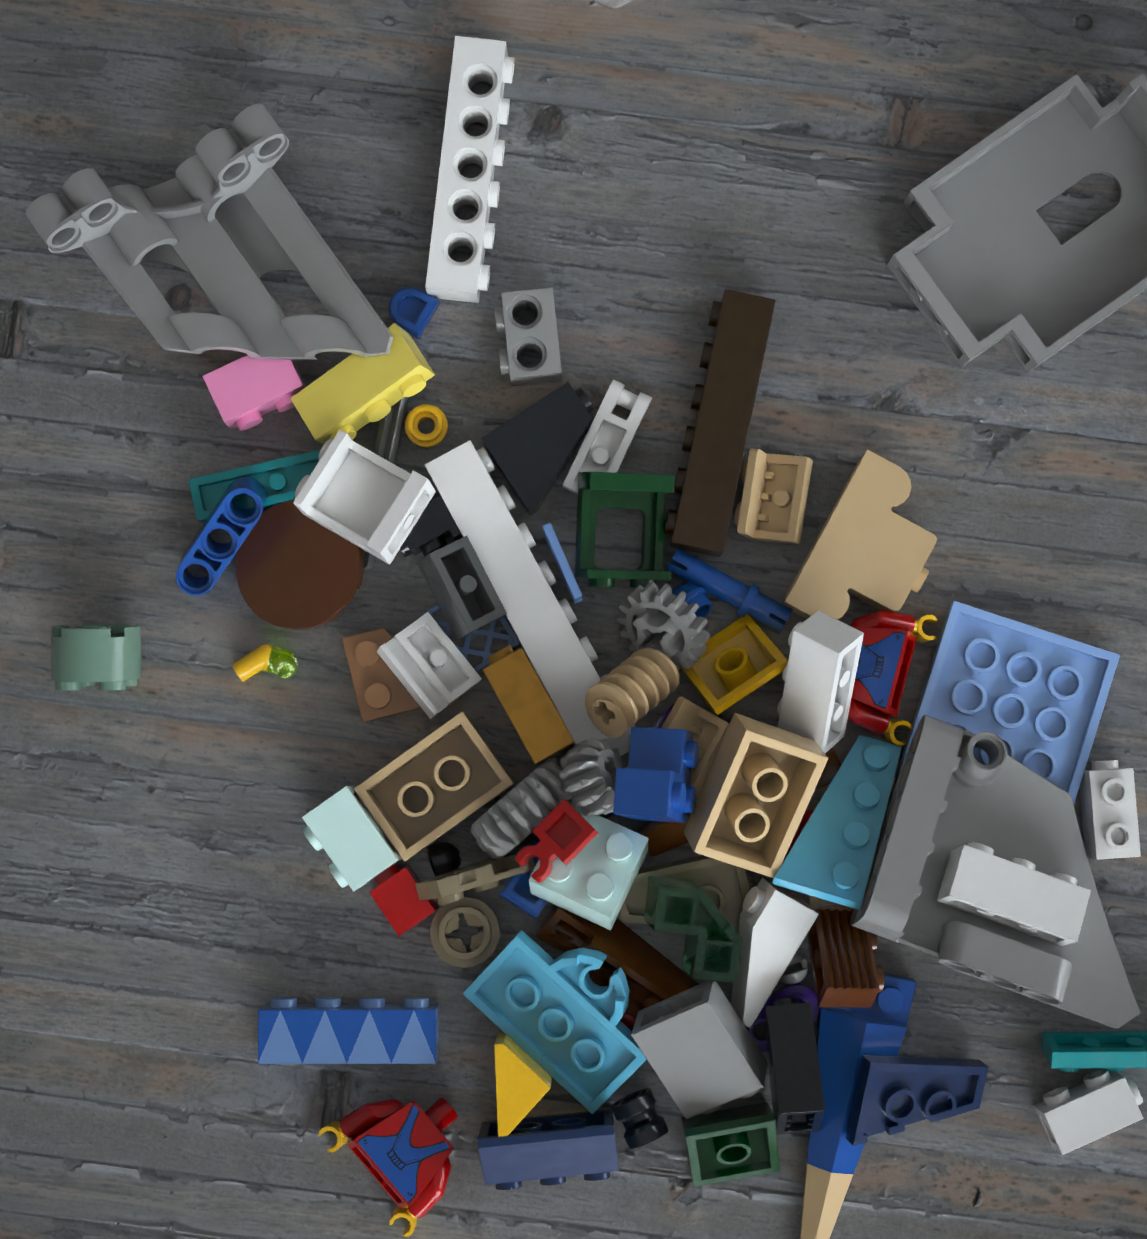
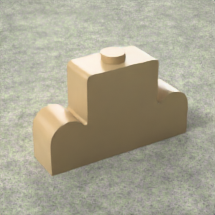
M868 449L861 455L784 597L782 605L792 608V612L805 619H808L819 610L838 620L848 610L850 604L849 594L878 610L897 612L902 608L911 590L916 593L920 590L929 573V570L924 568V565L937 542V537L933 533L892 512V510L903 504L910 495L911 479L906 471Z

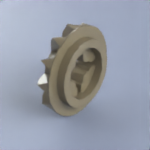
M464 897L461 900L442 905L432 919L430 926L432 946L437 955L452 966L460 968L477 966L485 962L494 953L499 943L500 924L491 907L477 898ZM461 913H463L464 919H467L469 926H476L477 928L483 926L484 930H479L478 933L471 936V950L469 951L462 938L447 937V934L459 928Z

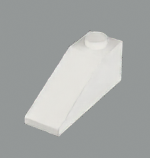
M763 877L758 886L749 890L743 901V910L739 919L731 999L733 1009L742 1023L751 1028L819 915L805 901L772 884V882Z

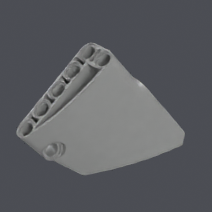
M923 715L911 741L885 811L860 910L853 908L850 925L936 956L940 964L950 969L1115 1029L1120 1028L1138 1016L1141 1012L1126 976L1095 885L1071 794L1009 756L1005 743L998 735L986 731L974 734L958 726ZM974 747L986 752L989 758V765H983L974 758ZM968 842H976L991 847L994 850V856L1009 861L1010 857L1028 860L1036 865L1035 870L1051 876L1052 872H1057L1076 878L1078 880L1077 886L1091 890L1078 942L1060 946L938 902V894L951 851L962 845H967Z

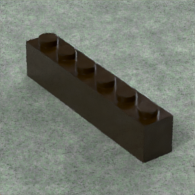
M725 289L721 302L713 300L708 326L716 328L713 344L704 342L699 365L700 368L707 369L704 385H695L690 408L698 410L695 427L687 425L682 451L690 452L686 468L678 467L674 484V493L681 494L678 510L669 509L664 531L665 535L672 536L670 547H680L683 550L721 557L723 554L776 302L775 299Z

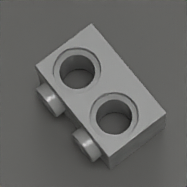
M553 287L501 293L502 306L494 307L497 333L505 332L507 348L499 349L501 375L510 374L511 386L562 381ZM530 308L538 316L532 324L520 325L513 319L515 313L520 309ZM526 350H535L540 353L542 360L537 366L526 368L518 362L520 354Z

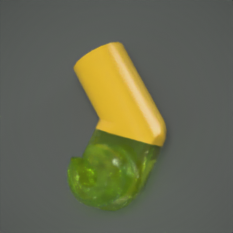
M263 644L232 663V667L242 682H245L262 670L278 675V678L288 679L296 673L298 661L296 656L287 649Z

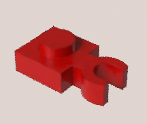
M563 799L533 829L532 832L541 841L536 846H527L521 849L515 860L521 866H524L529 859L539 858L540 867L531 876L538 883L542 882L550 875L552 862L557 857L567 866L598 832Z

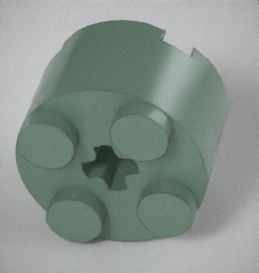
M82 624L78 628H69V625L51 626L52 680L55 681V690L83 689L82 686H94L95 682H99V690L105 691L125 690L127 686H138V679L142 678L141 625Z

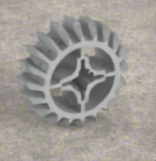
M557 757L546 760L472 824L470 832L477 840L476 843L493 859L502 858L532 833L533 829L563 799L568 801L572 798L569 793L564 792L566 785L559 776L563 768Z

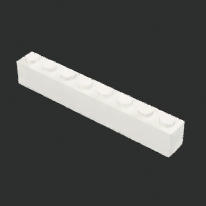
M471 440L426 463L425 467L461 534L463 537L467 536L507 613V619L575 744L594 738L598 741L606 739L612 749H619L620 756L629 752L631 727L626 729V732L619 737H608L593 725L587 714L585 695L590 687L597 684L606 675L599 677L591 663L597 660L598 656L587 636L578 639L571 624L578 620L567 599L564 598L558 601L550 586L556 584L557 581L545 560L537 563L530 551V548L535 546L536 543L525 522L517 526L509 511L516 506L504 484L496 488L489 473L494 471L495 467L484 447L476 450Z

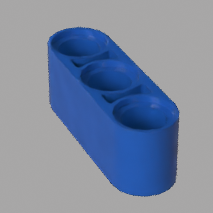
M240 477L228 486L183 553L176 572V582L184 593L192 596H201L208 593L260 519L266 498L262 484L256 479ZM238 494H248L254 498L256 505L250 509H242L235 504L233 497ZM215 529L226 530L231 535L232 540L228 543L215 542L211 538L210 532ZM191 564L203 565L209 574L205 577L197 578L188 572L187 566Z

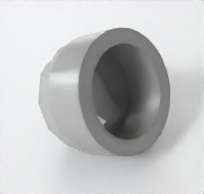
M796 951L789 965L801 962L802 969L784 973L779 980L780 982L794 985L805 978L808 972V963L804 955L799 951Z

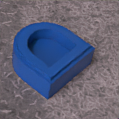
M405 287L395 292L391 297L389 314L393 323L397 324L411 336L420 339L440 302L437 298L418 288Z

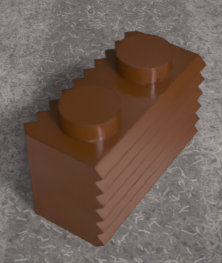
M815 910L819 915L807 936L811 966L813 967L812 974L814 975L813 982L815 983L817 1006L871 1008L877 994L881 993L884 988V971L881 965H875L873 955L877 949V935L850 925L853 910Z

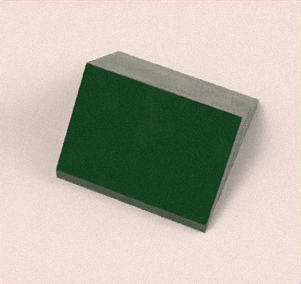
M767 1102L714 1111L706 1115L698 1114L688 1119L681 1117L694 1187L780 1171L775 1118Z

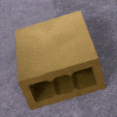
M509 645L487 658L490 665L482 670L535 764L575 743L522 648L513 651Z

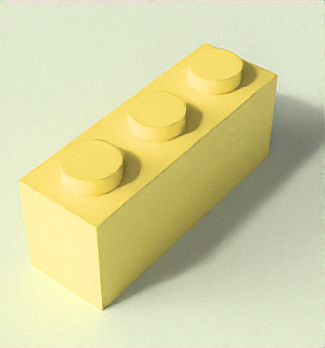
M392 324L388 327V330L393 335L389 354L362 357L352 353L290 398L316 441L325 444L330 438L334 439L339 430L347 433L353 440L356 437V431L369 422H376L387 416L391 411V406L402 398L414 396L424 389L426 381L435 376L409 333L397 324Z

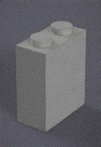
M714 978L638 1011L631 1036L686 1119L700 1113L704 1115L713 1113L722 1104L739 1097L742 1099L749 1098L763 1088L768 1062Z

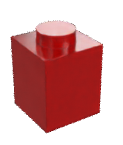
M396 864L392 865L374 878L378 886L369 892L398 936L408 931L439 908L433 899L419 900L415 883L421 881L410 865L401 871Z

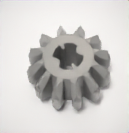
M594 738L575 744L574 748L568 750L567 755L560 759L563 770L559 773V776L566 785L564 792L570 794L573 807L580 806L585 816L592 814L596 816L601 814L607 815L613 812L616 768H625L627 763L622 762L619 749H612L606 739L598 741Z

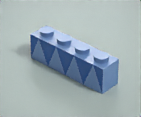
M282 996L272 997L271 1004H265L258 1010V1064H436L439 1058V1004H429V997H403V1004H385V997L367 996L360 997L359 1004H341V997L324 996L316 997L315 1004H297V997Z

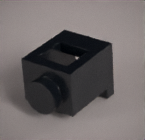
M440 496L429 502L401 546L400 550L405 558L412 554L415 556L421 552L426 557L428 554L446 546L445 539L451 535L455 541L463 537Z

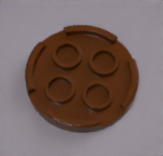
M294 500L274 505L261 514L260 519L237 552L236 577L244 600L259 617L282 628L310 630L332 622L339 617L338 614L349 604L362 583L364 554L362 548L303 515L293 504Z

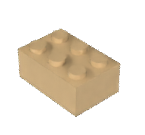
M462 711L356 786L354 791L405 862L514 785L515 782L468 715Z
M734 713L698 796L694 813H691L683 831L693 852L774 878L782 865L829 759L815 740Z

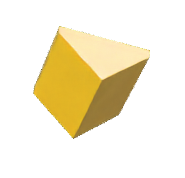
M746 614L709 638L705 643L707 646L706 651L688 670L682 666L680 668L710 713L717 716L783 672L788 660L756 622Z
M501 1031L498 1032L494 1043L498 1137L508 1136L551 1089L552 1076L508 1035Z

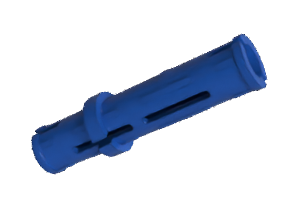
M680 547L675 552L672 562L669 563L666 571H670L688 583L703 587L708 594L738 609L736 614L742 617L747 614L776 630L779 634L793 611L792 608H788L758 592L760 587L754 584L749 587L688 554Z

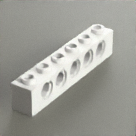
M455 36L425 284L427 294L437 299L479 303L480 290L488 291L490 265H484L485 249H493L495 223L488 222L490 207L498 208L500 182L493 181L495 166H503L505 140L498 139L500 124H508L510 99L503 98L505 83L512 84L515 63L514 57H508L506 41ZM477 82H487L492 86L489 92L481 95L475 94L470 90ZM479 122L487 126V130L480 136H471L465 132L466 128L472 123ZM473 163L483 168L482 172L474 178H466L460 174L462 168L467 164ZM463 205H472L478 209L477 214L469 220H461L455 216L457 209ZM459 246H466L473 251V254L465 262H456L450 258L451 252Z

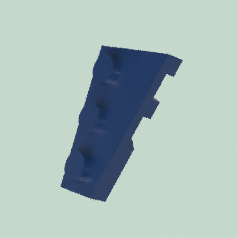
M863 1055L846 1139L852 1146L868 1142L867 1137L885 1131L889 1135L905 1131V1125L925 1119L932 1123L979 1109L989 1067L981 1060Z

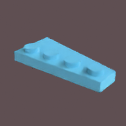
M863 735L858 736L779 868L772 884L860 910L901 746Z

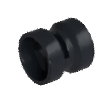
M650 1088L633 1092L611 1105L616 1120L621 1121L625 1127L624 1138L629 1149L651 1143L669 1131L663 1116L657 1115L654 1109L656 1100Z

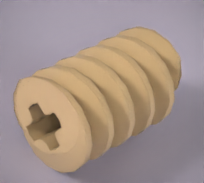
M640 648L635 651L631 657L621 662L618 667L600 679L597 684L590 687L586 693L585 707L593 725L608 737L623 735L626 729L634 726L637 720L646 716L647 712L654 709L658 702L665 700L668 694L677 689L679 685L678 670L670 658L659 650Z

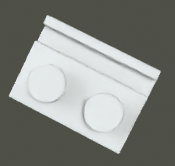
M429 612L396 634L394 638L381 645L377 650L379 656L430 719L434 718L439 712L450 706L482 680Z

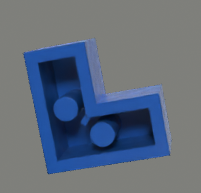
M631 727L628 768H616L613 814L634 820L688 823V813H694L696 806L695 786H690L691 768H696L699 761V744L697 741H693L694 734L684 729Z

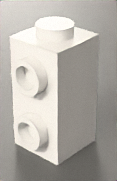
M1118 760L1091 761L1092 770L1084 771L1079 787L1084 847L1087 858L1099 860L1141 857L1133 768H1119Z
M1100 1069L1084 1076V1083L1070 1090L1067 1087H1059L1044 1094V1101L1034 1105V1108L1051 1146L1061 1155H1064L1144 1119L1138 1107L1139 1104L1143 1103L1136 1084L1131 1078L1126 1080L1124 1076L1117 1072H1108Z

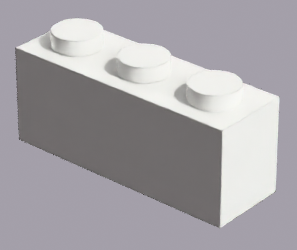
M819 610L804 622H799L794 626L788 638V645L791 648L789 660L782 675L785 684L783 697L777 707V714L779 715L777 728L815 740L824 753L844 737L864 636L863 632Z
M968 842L967 845H962L951 851L938 894V902L1060 946L1078 942L1091 890L1077 886L1078 880L1076 878L1057 872H1052L1051 876L1036 871V865L1028 860L1010 857L1009 861L994 856V850L991 847L976 842Z

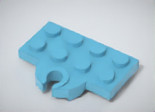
M521 929L467 987L463 995L593 1114L647 1060L631 1036L632 1031L620 1021L629 1002L630 989L626 975L620 967L611 975L608 986H599L590 979L589 971L600 969L608 956L607 954L597 950L579 948L568 950L556 959H553Z

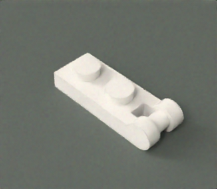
M613 379L563 483V488L578 495V472H618L653 397L642 392L638 396L625 390V384ZM616 405L631 411L627 420L612 414Z

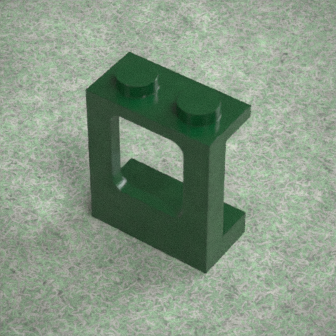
M578 472L575 577L589 578L588 586L615 587V579H630V587L633 588L639 585L645 588L649 582L656 584V580H671V572L663 571L666 493H674L675 475ZM601 508L637 509L642 513L641 564L637 569H601L596 566L594 561L596 514Z

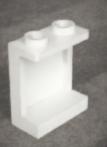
M339 430L334 439L330 438L321 448L318 458L319 462L311 475H306L299 482L293 504L303 515L390 565L436 490L428 478L414 470L411 474L357 444L347 433Z

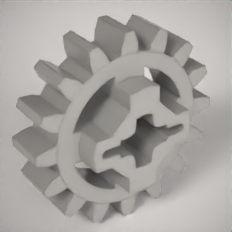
M649 582L645 588L640 585L637 586L620 604L619 608L622 613L617 617V622L625 625L620 632L621 637L630 638L632 641L628 647L630 651H636L640 648L659 650L670 658L677 670L681 666L688 670L706 651L707 646L705 643L710 638V634L702 630V628L708 621L706 618L696 616L695 612L699 606L697 603L688 605L685 602V592L681 591L676 596L672 594L669 584H665L658 590L654 582Z

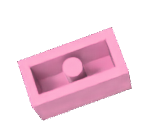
M246 355L202 376L224 423L233 430L238 427L240 431L258 425L263 421L262 415L275 409L278 412H285L294 408L295 406L290 398L306 387L293 359H254Z

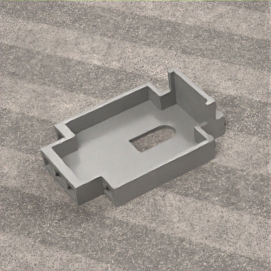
M1143 73L1129 82L1118 97L1103 108L1099 104L1096 90L1089 83L1083 82L1078 74L1074 75L909 191L903 204L924 231V234L896 252L890 259L887 267L961 368L1003 339L1026 372L1029 373L1147 289V78ZM1103 174L1109 176L1119 189L1117 205L1061 245L1037 211L1089 175Z

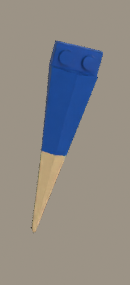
M884 972L883 991L877 994L871 1008L820 1007L817 1018L816 1045L825 1113L820 1131L809 1132L800 1239H830L865 1144L852 1146L846 1139L862 1056H897L907 1030L906 1024L916 986V981L913 978Z

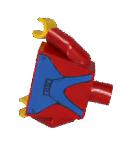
M878 610L856 618L850 624L851 627L863 632L864 636L848 719L852 723L878 735L884 733L886 740L890 743L904 746L906 743L897 740L894 737V731L899 725L909 729L913 728L912 724L908 721L897 718L914 648L916 641L923 643L936 639V636H928L923 632L922 623L933 624L938 622V620L931 614L914 619L909 614Z
M439 1098L425 1112L414 1101L403 1104L396 1099H389L362 1105L343 1117L340 1122L333 1121L328 1123L319 1131L318 1136H321L326 1131H332L336 1134L337 1143L327 1149L331 1153L337 1151L346 1143L353 1154L397 1204L391 1215L389 1225L391 1226L397 1218H406L410 1224L406 1226L402 1236L409 1237L415 1230L418 1218H422L445 1193L452 1166L448 1156L454 1148L442 1132L458 1116L452 1106L443 1098Z

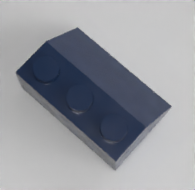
M612 1109L596 1110L593 1114L586 1111L523 1118L514 1130L504 1137H498L497 1121L482 1122L477 1140L485 1185L496 1184V1189L498 1190L516 1189L522 1186V1181L540 1179L541 1185H557L566 1182V1176L584 1175V1180L587 1181L604 1180L610 1177V1172L619 1171Z

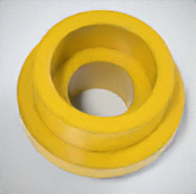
M423 404L416 406L408 413L405 420V431L408 438L415 445L429 448L443 441L448 431V422L445 414L438 407ZM423 420H431L435 423L434 430L431 433L424 434L419 431V425Z

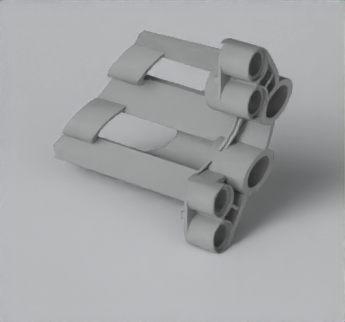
M254 104L241 111L235 117L231 129L219 128L206 134L196 146L197 154L186 159L177 167L175 171L176 177L146 189L132 184L108 188L94 169L86 168L71 175L64 182L60 194L48 193L42 195L29 204L26 209L25 215L50 252L61 253L79 247L84 248L164 350L201 354L208 350H233L246 353L249 358L317 359L316 354L330 351L349 352L362 357L387 355L390 352L393 335L272 169L288 148L289 139L263 104ZM142 261H158L174 265L189 272L219 315L209 313L175 314L140 263ZM277 270L299 271L331 316L305 314L287 317L260 277L265 273Z

